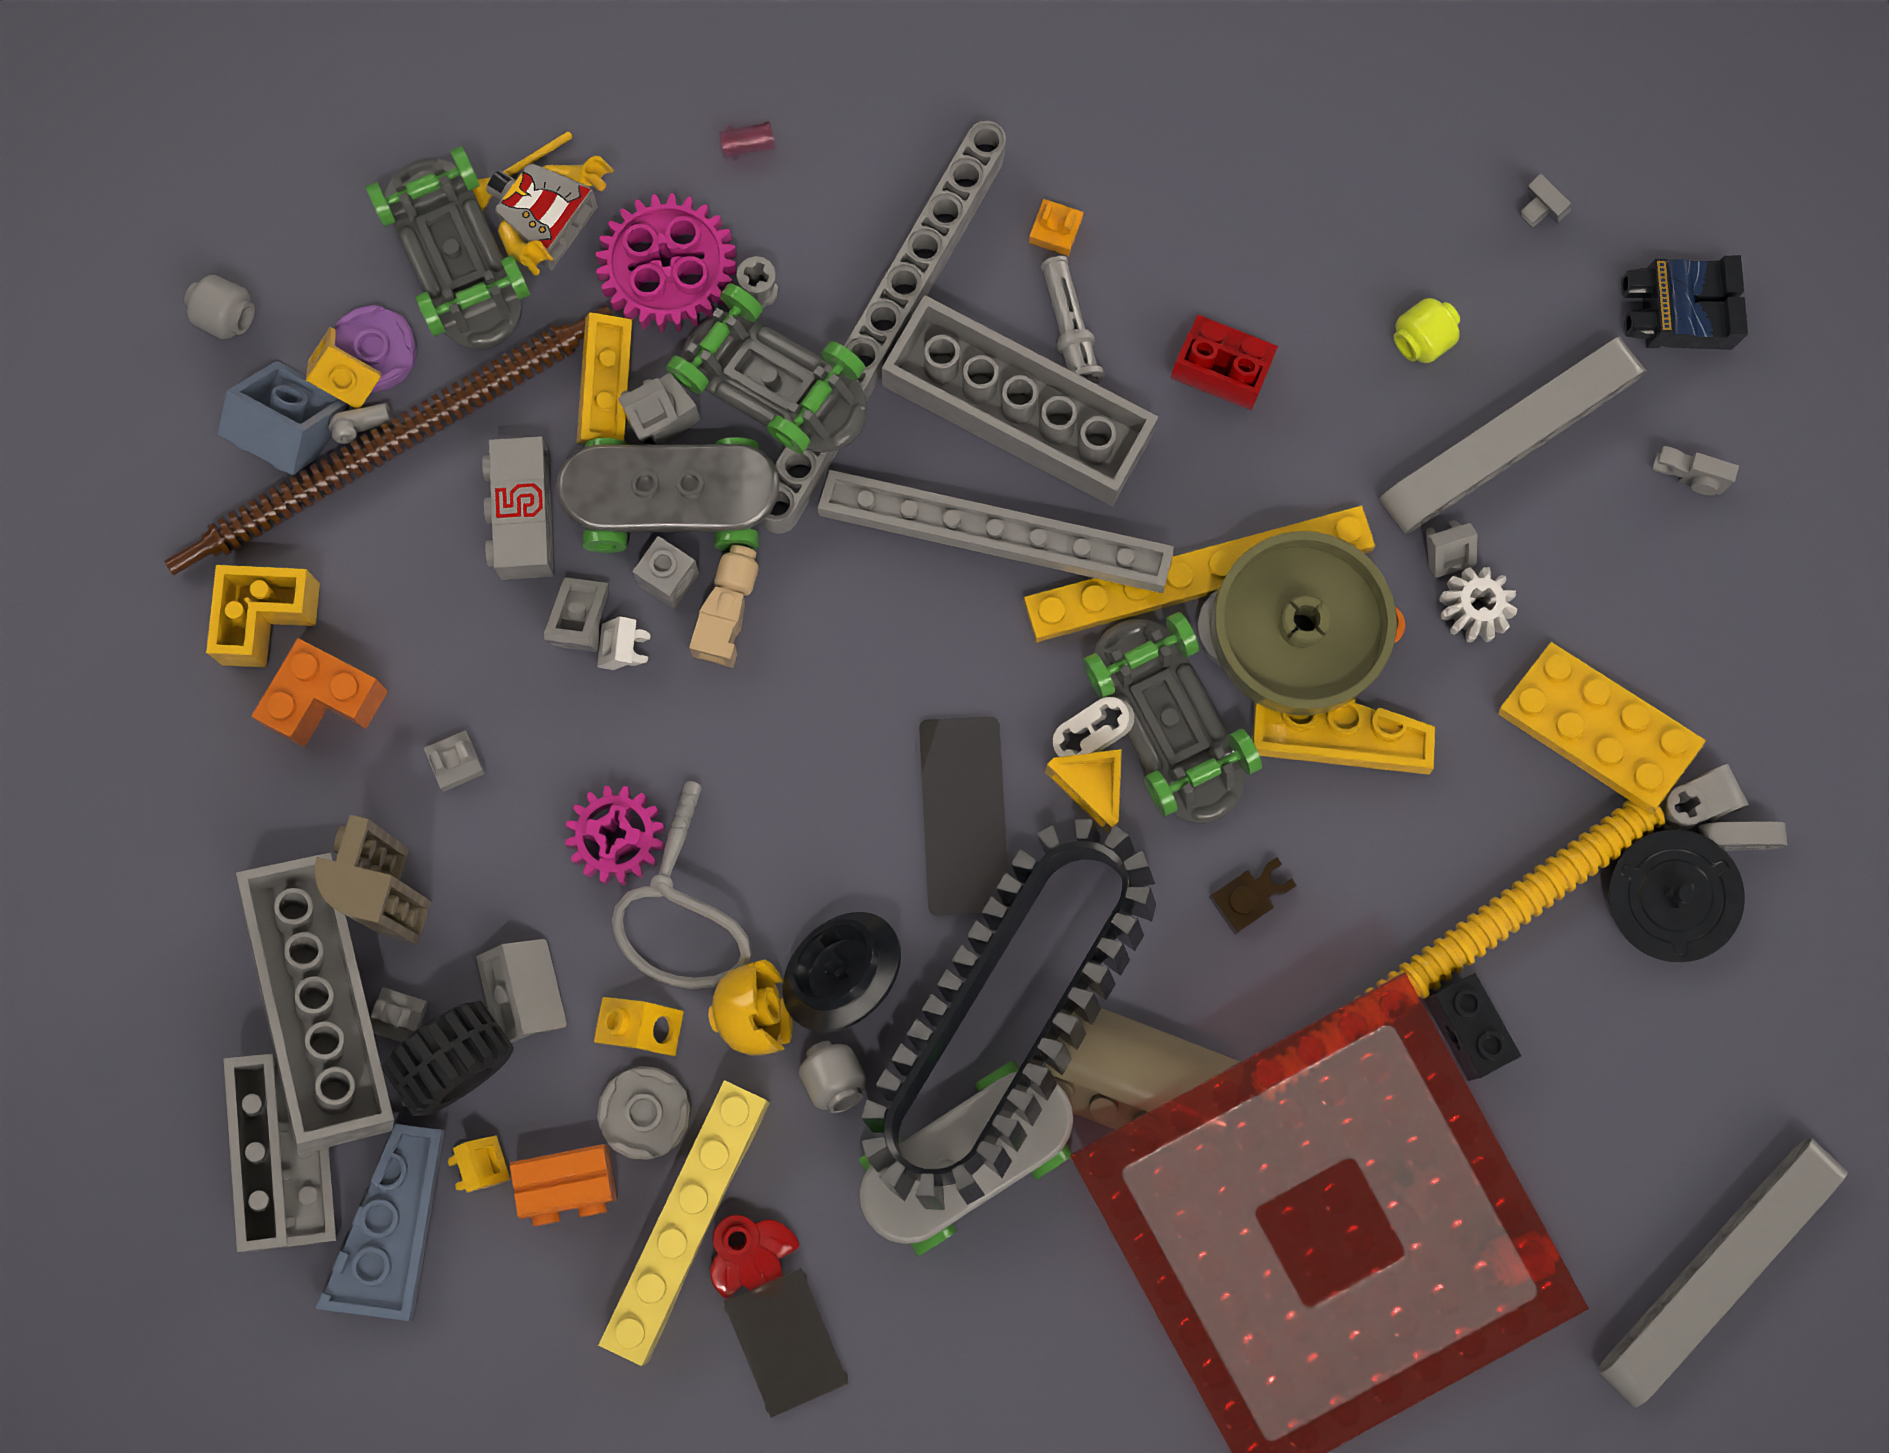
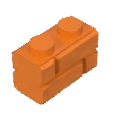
M601 1144L510 1162L517 1216L519 1219L531 1218L532 1227L560 1222L559 1212L578 1209L579 1218L606 1213V1203L617 1201L608 1145Z

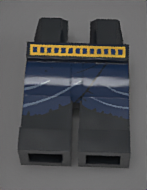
M1741 255L1723 256L1720 260L1689 261L1686 259L1668 261V259H1654L1647 268L1628 270L1621 278L1622 296L1624 298H1642L1643 309H1630L1625 314V336L1646 339V348H1660L1664 346L1669 348L1732 350L1748 335L1745 297H1740L1744 293Z

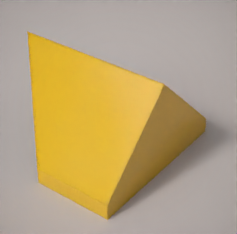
M1122 749L1053 758L1047 764L1045 773L1109 835L1113 826H1117L1119 822Z

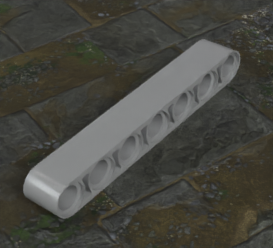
M1619 336L1386 491L1379 498V501L1404 535H1408L1640 379L1647 370L1621 336Z
M1808 1137L1796 1145L1605 1357L1598 1367V1373L1633 1407H1638L1650 1399L1846 1178L1848 1171L1812 1137Z

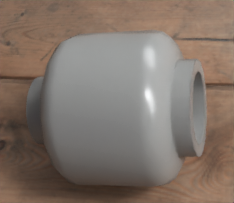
M210 274L202 278L198 283H192L184 297L188 319L191 324L220 339H230L245 333L254 318L255 307L251 303V296L247 289L219 275Z
M822 1041L812 1046L806 1052L807 1059L804 1060L799 1068V1078L815 1107L821 1110H829L832 1114L840 1113L850 1109L863 1098L862 1091L866 1087L867 1076L850 1046L846 1044L832 1045L830 1041Z

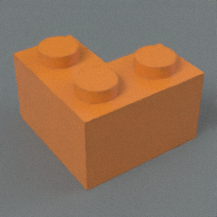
M297 638L251 717L265 728L305 748L327 709L367 729L388 690L376 678Z

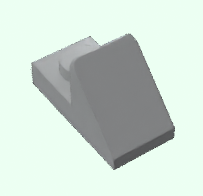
M564 577L544 631V640L556 647L598 652L599 623L608 599V583Z

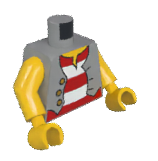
M593 156L584 165H546L540 167L535 164H529L516 180L500 170L495 172L490 178L486 190L487 193L500 200L496 206L495 213L500 222L498 234L508 256L513 255L515 261L527 266L534 276L540 273V270L537 268L540 262L552 271L598 208L593 189L589 186H594L597 190L604 191L607 185L601 177L606 173H613L614 169L602 157Z

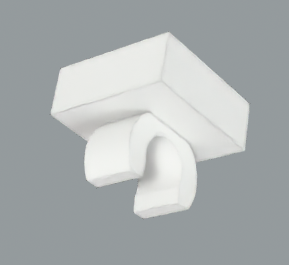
M619 616L603 623L597 667L616 670L626 665L638 666L646 663L648 657L636 654L633 646L634 641L645 642L650 640V634L645 630H635V619Z

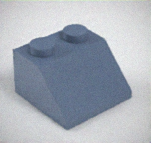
M275 361L226 391L217 435L234 443L239 449L249 451L271 463L276 469L294 475L319 457L332 436V432L328 428L330 419L336 413L347 411L350 405L306 381L305 375L279 361Z

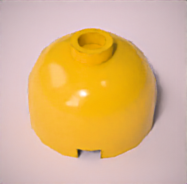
M763 959L747 963L729 971L720 979L713 995L712 1005L708 1010L712 1029L717 1033L719 1032L725 1043L733 1050L751 1056L782 1051L785 1049L782 1045L790 1043L792 1038L793 1019L785 1008L783 998L780 1000L776 986L777 983L783 982V979L771 962Z

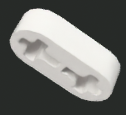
M1105 697L1096 701L1056 729L1053 736L1055 752L1059 757L1102 751L1131 730L1134 724L1132 707L1126 701L1116 697ZM1107 707L1113 710L1121 709L1122 714L1117 718L1119 723L1117 728L1111 725H1105L1100 729L1097 728L1096 725L1107 717L1105 711ZM1088 730L1090 731L1091 735L1080 742V747L1082 748L1080 752L1066 749L1065 745L1070 742L1068 735L1070 731L1079 735Z

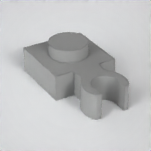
M1663 446L1661 453H1656L1652 469L1662 474L1678 476V482L1690 485L1691 489L1699 494L1721 495L1735 482L1739 465L1698 452L1690 456L1675 448Z

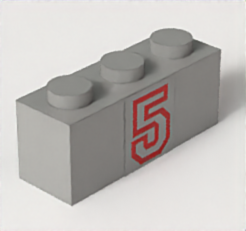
M542 436L489 440V455H483L482 458L485 482H490L491 497L484 498L485 520L487 524H492L493 539L486 540L485 544L488 567L494 566V570L501 580L554 577L549 449Z

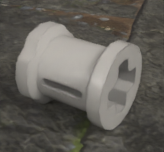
M754 256L744 260L737 270V280L740 288L753 296L762 308L772 305L778 295L774 266L764 257Z

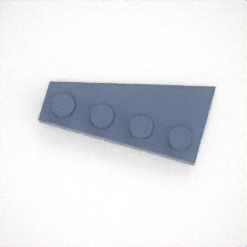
M401 1124L394 1125L372 1176V1184L362 1206L358 1208L352 1222V1230L343 1251L339 1252L332 1268L333 1274L325 1292L321 1294L315 1309L413 1321L445 1130Z

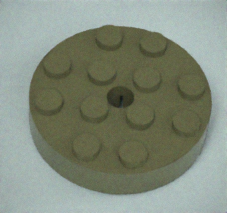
M1308 531L1279 534L1259 542L1245 552L1234 563L1216 594L1211 613L1213 647L1217 659L1230 681L1254 702L1268 709L1290 715H1315L1329 712L1346 705L1359 696L1372 684L1385 667L1394 646L1397 628L1394 599L1384 576L1377 566L1353 545L1328 534ZM1301 614L1307 616L1313 624V631L1307 632L1298 629L1293 633L1292 631L1296 627L1294 615Z

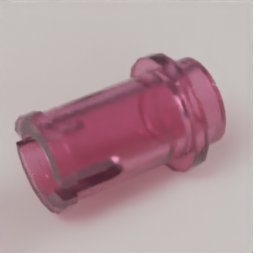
M769 121L732 129V126L729 125L726 127V131L719 132L724 158L732 156L733 160H738V155L775 149L773 132Z

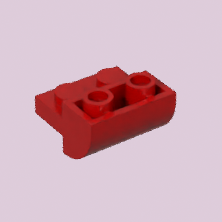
M1197 315L1175 362L1170 379L1252 411L1278 346L1204 316Z

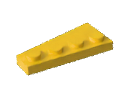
M1356 699L1335 710L1315 715L1280 713L1254 702L1252 741L1259 756L1430 775L1434 769L1435 726L1383 708L1371 709L1355 703Z

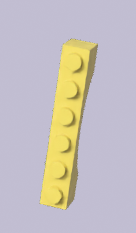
M725 1080L723 1081L598 1346L640 1366L649 1362L707 1229L752 1143L770 1102Z

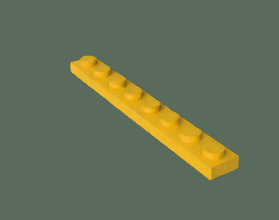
M1363 507L1350 508L1173 556L1164 593L1092 578L1026 596L1023 602L1035 642H1041L1209 596L1219 590L1227 573L1245 552L1259 542L1279 534L1299 531L1318 532L1339 538L1353 545L1362 553L1371 552L1375 548V543Z

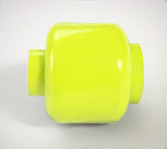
M1425 298L1398 318L1395 325L1394 342L1401 354L1409 361L1415 362L1417 360L1421 363H1431L1458 342L1460 337L1458 327L1460 316L1450 303H1441L1433 298Z

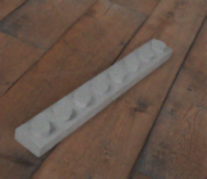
M829 470L818 505V514L821 517L1159 593H1164L1174 552V546L834 470Z

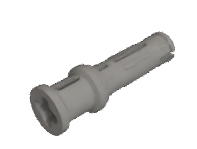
M1065 256L1051 257L1042 262L1041 269L1045 276L1051 305L1060 333L1056 345L1057 350L1064 356L1068 370L1096 384L1104 378L1105 374L1103 368L1097 365L1093 345L1095 344L1094 334L1089 329H1085L1078 297L1068 266V258Z

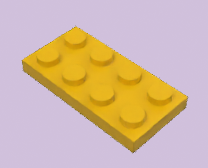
M1550 642L1502 704L1498 715L1651 815H1653L1706 742L1699 735L1553 642Z

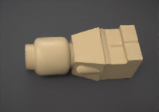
M731 545L729 553L722 555L714 578L716 587L699 610V617L689 647L692 657L730 668L734 667L738 654L734 641L739 632H741L745 608L744 596L751 594L759 571V565L755 561L756 551L741 545Z

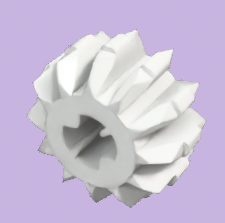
M1471 567L1466 568L1462 572L1461 578L1456 576L1450 578L1447 582L1450 591H1444L1440 595V602L1448 606L1441 612V619H1454L1455 623L1450 629L1451 634L1455 635L1461 629L1466 630L1465 638L1467 643L1473 642L1478 634L1485 642H1490L1495 637V631L1503 634L1510 627L1507 619L1513 618L1517 613V608L1508 603L1515 598L1516 591L1510 589L1503 590L1501 588L1506 582V575L1499 576L1495 581L1490 579L1491 571L1489 567H1484L1478 576ZM1477 599L1485 605L1479 611L1471 605Z

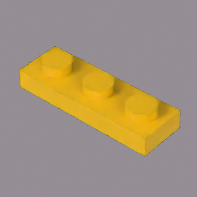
M591 312L585 317L577 444L585 445L587 441L596 438H613L624 441L626 414L618 398L621 397L622 392L628 389L632 319Z

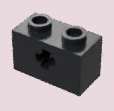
M1476 973L1424 999L1468 1081L1482 1078L1522 1056Z

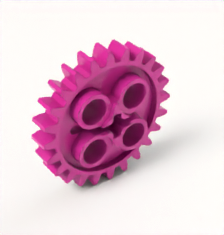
M670 193L666 204H660L657 195L654 194L651 198V206L647 208L637 199L635 200L637 212L631 214L623 208L620 209L623 223L619 224L609 221L608 227L613 236L605 235L599 238L601 246L605 251L596 252L597 262L602 265V267L596 269L599 281L605 282L601 285L605 297L613 296L610 300L613 310L617 311L624 308L625 318L633 320L639 315L640 325L644 330L654 320L657 322L660 333L664 332L667 322H673L676 330L681 332L682 320L687 318L697 327L699 325L698 313L703 312L705 315L712 317V301L725 305L720 297L722 292L720 289L724 290L729 283L733 284V279L728 275L737 274L736 262L731 260L737 257L735 245L728 244L732 240L730 230H720L722 221L719 215L708 219V205L704 204L694 211L692 197L688 196L682 206L677 205L673 193ZM683 234L694 236L690 243H675V239ZM640 242L652 244L648 250L643 252L632 250ZM700 254L705 256L703 259L697 258ZM671 259V265L663 267V260ZM632 266L636 268L633 272L629 271V268ZM689 274L702 276L701 280L693 285L682 283V279ZM648 281L659 283V286L654 291L642 292L639 290L640 286Z

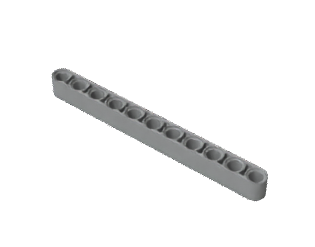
M980 121L969 130L844 345L857 357L865 355L874 360L871 365L865 367V370L857 380L866 396V402L882 376V367L923 296H928L1003 165L1006 136L1002 127L995 122ZM981 144H989L996 149L991 152H983L976 147ZM967 178L976 184L965 188L959 186L956 182ZM947 213L956 219L950 223H942L936 217ZM920 249H930L935 255L931 258L923 259L916 256L915 253ZM900 284H908L915 288L912 293L906 295L894 291L895 287ZM884 319L894 324L887 331H880L873 327L875 322ZM785 447L775 464L780 484L777 501L785 502L789 505V509L780 516L769 514L761 522L764 528L769 532L780 534L790 531L797 524L839 450L824 453L805 450L803 454H798ZM799 464L806 465L811 469L809 474L803 478H794L788 474L791 467Z

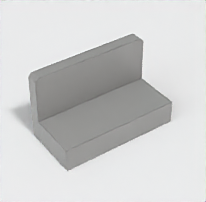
M545 939L501 944L476 956L488 1010L511 1043L532 1034L559 1030L566 1027V1017L548 943Z

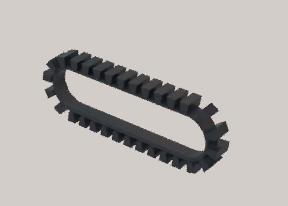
M1075 819L1077 841L1062 845L1054 825H1051L1037 833L1042 848L1046 853L1039 862L1023 850H1019L1011 863L1018 881L1005 873L996 888L1004 905L991 896L982 911L989 928L996 932L993 934L992 931L976 920L967 938L975 953L981 954L980 958L961 945L952 959L960 976L966 978L965 983L946 969L937 984L945 1000L952 1003L951 1006L948 1007L931 994L922 1011L931 1026L937 1027L935 1032L916 1018L906 1034L915 1049L922 1052L918 1058L917 1055L901 1043L891 1059L899 1073L907 1077L904 1083L887 1069L884 1070L876 1083V1087L887 1101H891L889 1108L887 1109V1107L866 1100L861 1119L872 1133H884L885 1138L882 1136L861 1141L866 1158L877 1173L891 1165L879 1177L888 1189L904 1202L914 1183L918 1181L919 1185L915 1196L925 1209L945 1210L943 1186L956 1184L959 1194L968 1205L985 1195L972 1177L983 1164L1003 1178L1012 1160L1004 1147L995 1145L1000 1137L1002 1141L1016 1152L1019 1151L1027 1134L1018 1120L1011 1119L1013 1113L1015 1112L1033 1127L1042 1108L1035 1095L1026 1091L1030 1086L1031 1089L1048 1101L1057 1086V1082L1050 1069L1041 1067L1045 1061L1050 1067L1063 1075L1072 1060L1065 1044L1056 1040L1060 1036L1065 1042L1078 1050L1087 1033L1080 1018L1071 1016L1072 1013L1075 1012L1090 1025L1093 1024L1101 1010L1094 992L1107 1000L1116 985L1109 968L1121 976L1130 961L1124 944L1133 951H1136L1143 939L1144 933L1138 918L1131 917L1130 914L1151 922L1153 921L1156 901L1151 888L1143 886L1153 885L1155 882L1143 851L1135 854L1130 835L1115 825L1104 845L1099 844L1101 837L1094 819ZM1079 860H1095L1115 869L1122 878V891L1117 905L971 1151L960 1161L940 1169H924L908 1162L903 1158L899 1147V1130L902 1120L1048 879L1059 868ZM1088 986L1094 992L1086 991Z

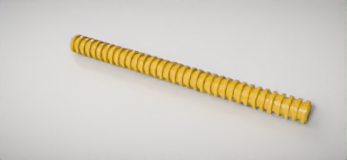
M1630 800L1624 802L1623 809L1616 808L1613 810L1612 817L1605 816L1601 819V825H1592L1589 829L1590 833H1581L1578 837L1579 841H1570L1567 845L1568 849H1559L1556 852V858L1553 856L1548 857L1545 860V866L1542 864L1537 865L1534 868V874L1529 872L1523 875V882L1515 881L1512 883V890L1504 889L1501 891V898L1493 897L1490 899V906L1482 905L1479 907V914L1471 913L1467 916L1466 923L1463 921L1458 922L1456 930H1447L1444 934V939L1436 938L1433 941L1434 946L1432 948L1425 946L1422 949L1421 956L1414 954L1410 959V964L1406 962L1400 964L1399 972H1389L1388 980H1378L1376 983L1377 988H1367L1365 990L1366 996H1356L1352 1006L1345 1004L1342 1007L1343 1012L1341 1014L1338 1012L1331 1014L1330 1022L1326 1020L1320 1022L1319 1030H1309L1308 1038H1298L1296 1040L1297 1046H1287L1285 1048L1286 1054L1283 1056L1276 1054L1273 1056L1274 1062L1272 1064L1269 1062L1262 1064L1263 1070L1261 1072L1256 1070L1251 1072V1083L1258 1094L1268 1105L1272 1107L1280 1105L1279 1099L1281 1097L1285 1099L1291 1097L1292 1089L1299 1091L1303 1088V1081L1311 1082L1314 1080V1073H1324L1326 1071L1325 1065L1328 1063L1335 1065L1338 1062L1337 1057L1339 1055L1346 1057L1349 1054L1350 1047L1357 1049L1361 1045L1360 1040L1362 1038L1369 1040L1372 1038L1371 1032L1373 1030L1376 1032L1383 1030L1384 1022L1389 1024L1394 1022L1395 1014H1405L1406 1006H1416L1418 1004L1417 998H1427L1429 990H1438L1441 987V981L1449 982L1452 979L1453 972L1460 974L1464 969V964L1471 966L1475 963V956L1483 957L1486 955V948L1494 949L1497 947L1498 939L1500 941L1508 939V932L1516 933L1519 931L1520 924L1527 925L1530 923L1532 915L1535 917L1541 915L1543 907L1546 909L1552 907L1554 899H1563L1565 891H1574L1576 883H1585L1588 878L1587 875H1596L1599 871L1598 867H1607L1610 863L1609 859H1618L1621 851L1625 852L1632 843L1643 838V835L1652 834L1654 827H1662L1665 824V816L1661 807L1659 806L1651 815Z

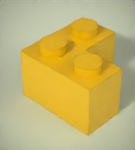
M216 565L206 653L222 666L267 668L271 624L316 626L320 583L307 569Z

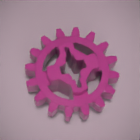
M604 786V797L598 799L592 792L587 793L589 806L584 808L575 804L573 807L580 817L578 821H566L565 826L572 832H575V836L566 839L565 845L571 849H578L570 859L575 865L587 862L583 874L588 878H591L599 871L602 884L608 885L612 875H616L619 883L626 885L628 873L633 872L639 879H642L644 874L641 866L644 863L654 867L657 865V861L651 853L653 850H664L665 845L662 841L656 839L655 835L661 834L666 830L663 823L652 822L660 812L656 806L644 809L647 797L643 793H640L632 800L629 787L623 786L619 796H616L610 786ZM610 808L608 814L598 820H593L599 812ZM631 811H634L641 817L645 832L632 828L630 824L632 818ZM619 826L626 836L624 839H616L614 845H611V842L605 835L607 832L614 833L616 827ZM586 839L597 842L600 846L599 861L593 858L588 851ZM633 850L638 851L637 855L631 860L620 864L622 857Z

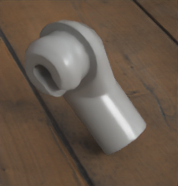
M387 403L339 412L330 419L328 428L332 432L334 441L340 444H348L356 438V432L381 427L380 425L385 422L388 425L393 424L390 420L392 419V414Z

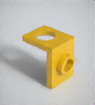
M329 327L308 359L306 381L355 409H360L381 378V372L336 347V330Z
M603 997L594 1042L675 1056L684 1011L645 1001ZM663 1016L668 1021L669 1032L666 1039L658 1043L654 1038L653 1028L657 1019Z

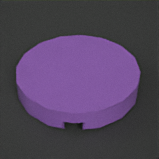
M370 305L355 308L342 316L335 325V346L381 372V378L371 392L391 389L404 381L413 369L418 352L416 338L412 329L400 314L386 310L381 306Z

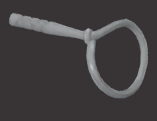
M692 781L684 784L682 795L678 802L679 806L676 808L675 817H673L671 824L672 827L668 833L658 875L651 879L650 886L627 891L614 908L612 927L619 948L626 958L642 973L670 986L700 989L717 987L720 979L729 971L749 963L752 951L748 936L736 920L719 909L673 888L674 883L670 876L686 839L687 829L690 827L691 818L695 811L694 807L697 805L702 789L698 783ZM664 896L668 900L701 914L729 930L739 946V961L730 970L715 976L692 978L661 971L645 961L629 943L623 925L625 909L633 900L643 897Z

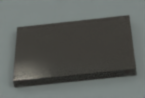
M802 1268L724 1301V1310L730 1317L764 1400L765 1410L771 1418L849 1384L847 1380L848 1374L843 1370L808 1285L807 1274L803 1272Z

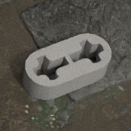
M1716 822L1698 826L1699 834L1713 840L1725 851L1773 850L1788 846L1786 823Z

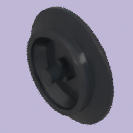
M1664 830L1639 839L1619 858L1609 883L1610 910L1619 931L1636 949L1662 961L1690 962L1713 954L1723 947L1734 935L1744 911V885L1733 859L1716 842L1691 831Z
M867 912L842 914L814 929L797 947L784 974L782 995L785 1008L791 1018L805 1029L827 1033L846 1029L869 1016L886 998L899 972L901 946L895 930L883 918Z

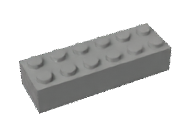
M926 295L923 296L882 367L883 387L1111 507L1117 501L1152 438L1158 421V416Z
M331 852L236 872L238 894L297 1155L390 1132L393 1129L394 1123L346 915L332 908L324 900L315 880L316 857L332 860Z

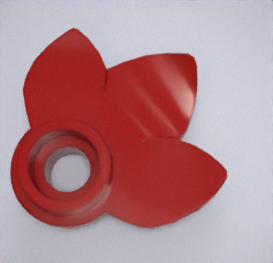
M728 1215L721 1219L713 1230L712 1243L716 1255L709 1268L711 1282L725 1299L735 1294L742 1285L758 1296H777L780 1293L783 1280L782 1267L778 1259L798 1249L799 1242L789 1228L774 1219H766L754 1223L745 1215ZM739 1231L744 1233L745 1239L740 1246L732 1247L728 1244V1238L733 1232Z

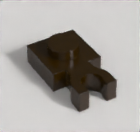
M1278 857L1267 863L1257 879H1254L1249 870H1247L1209 896L1234 934H1237L1274 908L1268 897L1284 895L1297 886L1292 878L1283 885H1277L1272 881L1271 872L1282 865Z

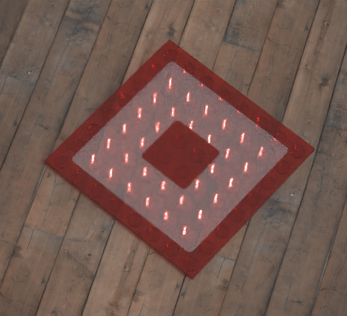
M1404 972L1070 1155L1232 1453H1328L1589 1309L1407 974Z

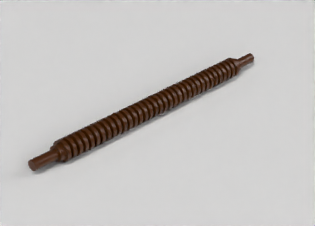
M606 305L593 312L613 316ZM585 317L571 326H568L567 323L560 327L556 324L551 326L552 337L546 330L540 333L544 340L543 342H540L537 336L532 337L530 340L534 346L533 348H530L525 341L520 344L524 351L522 354L517 347L510 350L514 356L512 360L507 353L501 355L504 362L503 365H500L498 360L494 359L491 361V364L495 370L490 371L487 365L482 366L481 369L484 373L482 377L475 370L471 373L475 380L472 383L467 376L461 378L465 387L461 389L457 382L451 384L455 393L450 394L447 388L442 389L441 392L445 397L443 400H440L435 393L431 396L435 403L434 405L430 406L427 399L423 400L421 404L425 409L424 411L420 412L417 405L411 407L415 414L412 418H410L407 411H404L401 415L405 422L400 423L397 417L390 419L395 427L390 429L386 422L380 425L384 434L380 435L376 428L371 430L370 432L374 440L370 441L366 434L361 436L360 438L364 443L363 446L360 447L356 440L352 441L350 444L354 449L353 452L350 453L345 445L340 448L344 457L340 458L335 451L330 454L334 463L330 464L326 457L320 460L323 466L322 470L314 463L309 466L313 475L310 476L306 469L300 471L299 473L303 481L300 482L296 475L290 477L289 479L293 485L291 488L286 481L281 482L279 486L283 491L282 493H279L274 486L269 489L272 499H269L265 493L259 495V499L262 502L261 505L255 499L248 502L252 509L251 511L244 504L238 507L242 516L239 517L234 510L229 512L230 523L224 516L217 519L221 527L220 529L214 522L207 525L209 530L201 534V540L164 560L167 568L172 575H176L210 554L216 557L221 553L225 555L232 553L229 543L237 550L243 546L239 539L240 537L246 543L253 540L249 533L250 531L258 538L263 535L259 527L260 525L268 532L273 529L269 520L272 519L277 526L283 523L279 514L283 513L287 520L294 517L290 510L291 507H293L297 514L301 513L304 510L300 502L303 501L307 508L314 505L310 496L313 495L317 502H320L324 499L320 492L321 490H324L328 496L334 493L330 486L331 484H334L339 491L344 488L340 479L344 478L349 485L354 482L350 473L354 472L358 479L364 476L360 469L362 466L370 473L374 470L370 463L374 460L378 467L384 464L380 457L384 454L388 461L394 459L390 451L393 448L398 455L404 453V450L400 444L405 443L408 449L413 448L414 445L410 440L412 437H415L420 444L425 441L420 434L421 432L425 431L429 438L434 435L430 428L431 426L435 425L439 432L444 430L440 422L445 419L448 426L454 424L450 416L452 414H455L458 420L463 419L462 408H465L470 415L474 412L470 405L471 403L475 402L479 409L484 406L480 399L484 396L488 403L494 401L490 393L493 390L498 397L504 395V392L500 386L504 385L508 392L513 390L512 379L520 386L524 383L520 376L524 373L528 380L534 377L530 370L531 368H534L537 374L544 372L540 363L544 362L548 369L554 366L550 357L553 356L557 363L563 361L564 359L560 353L562 350L567 357L573 355L572 350L580 346L578 341L584 338Z

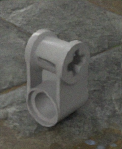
M1725 764L1710 770L1668 793L1659 805L1665 816V824L1660 829L1663 831L1689 830L1705 822L1721 819L1748 806L1749 803L1730 765ZM1682 806L1685 812L1678 813L1675 807Z

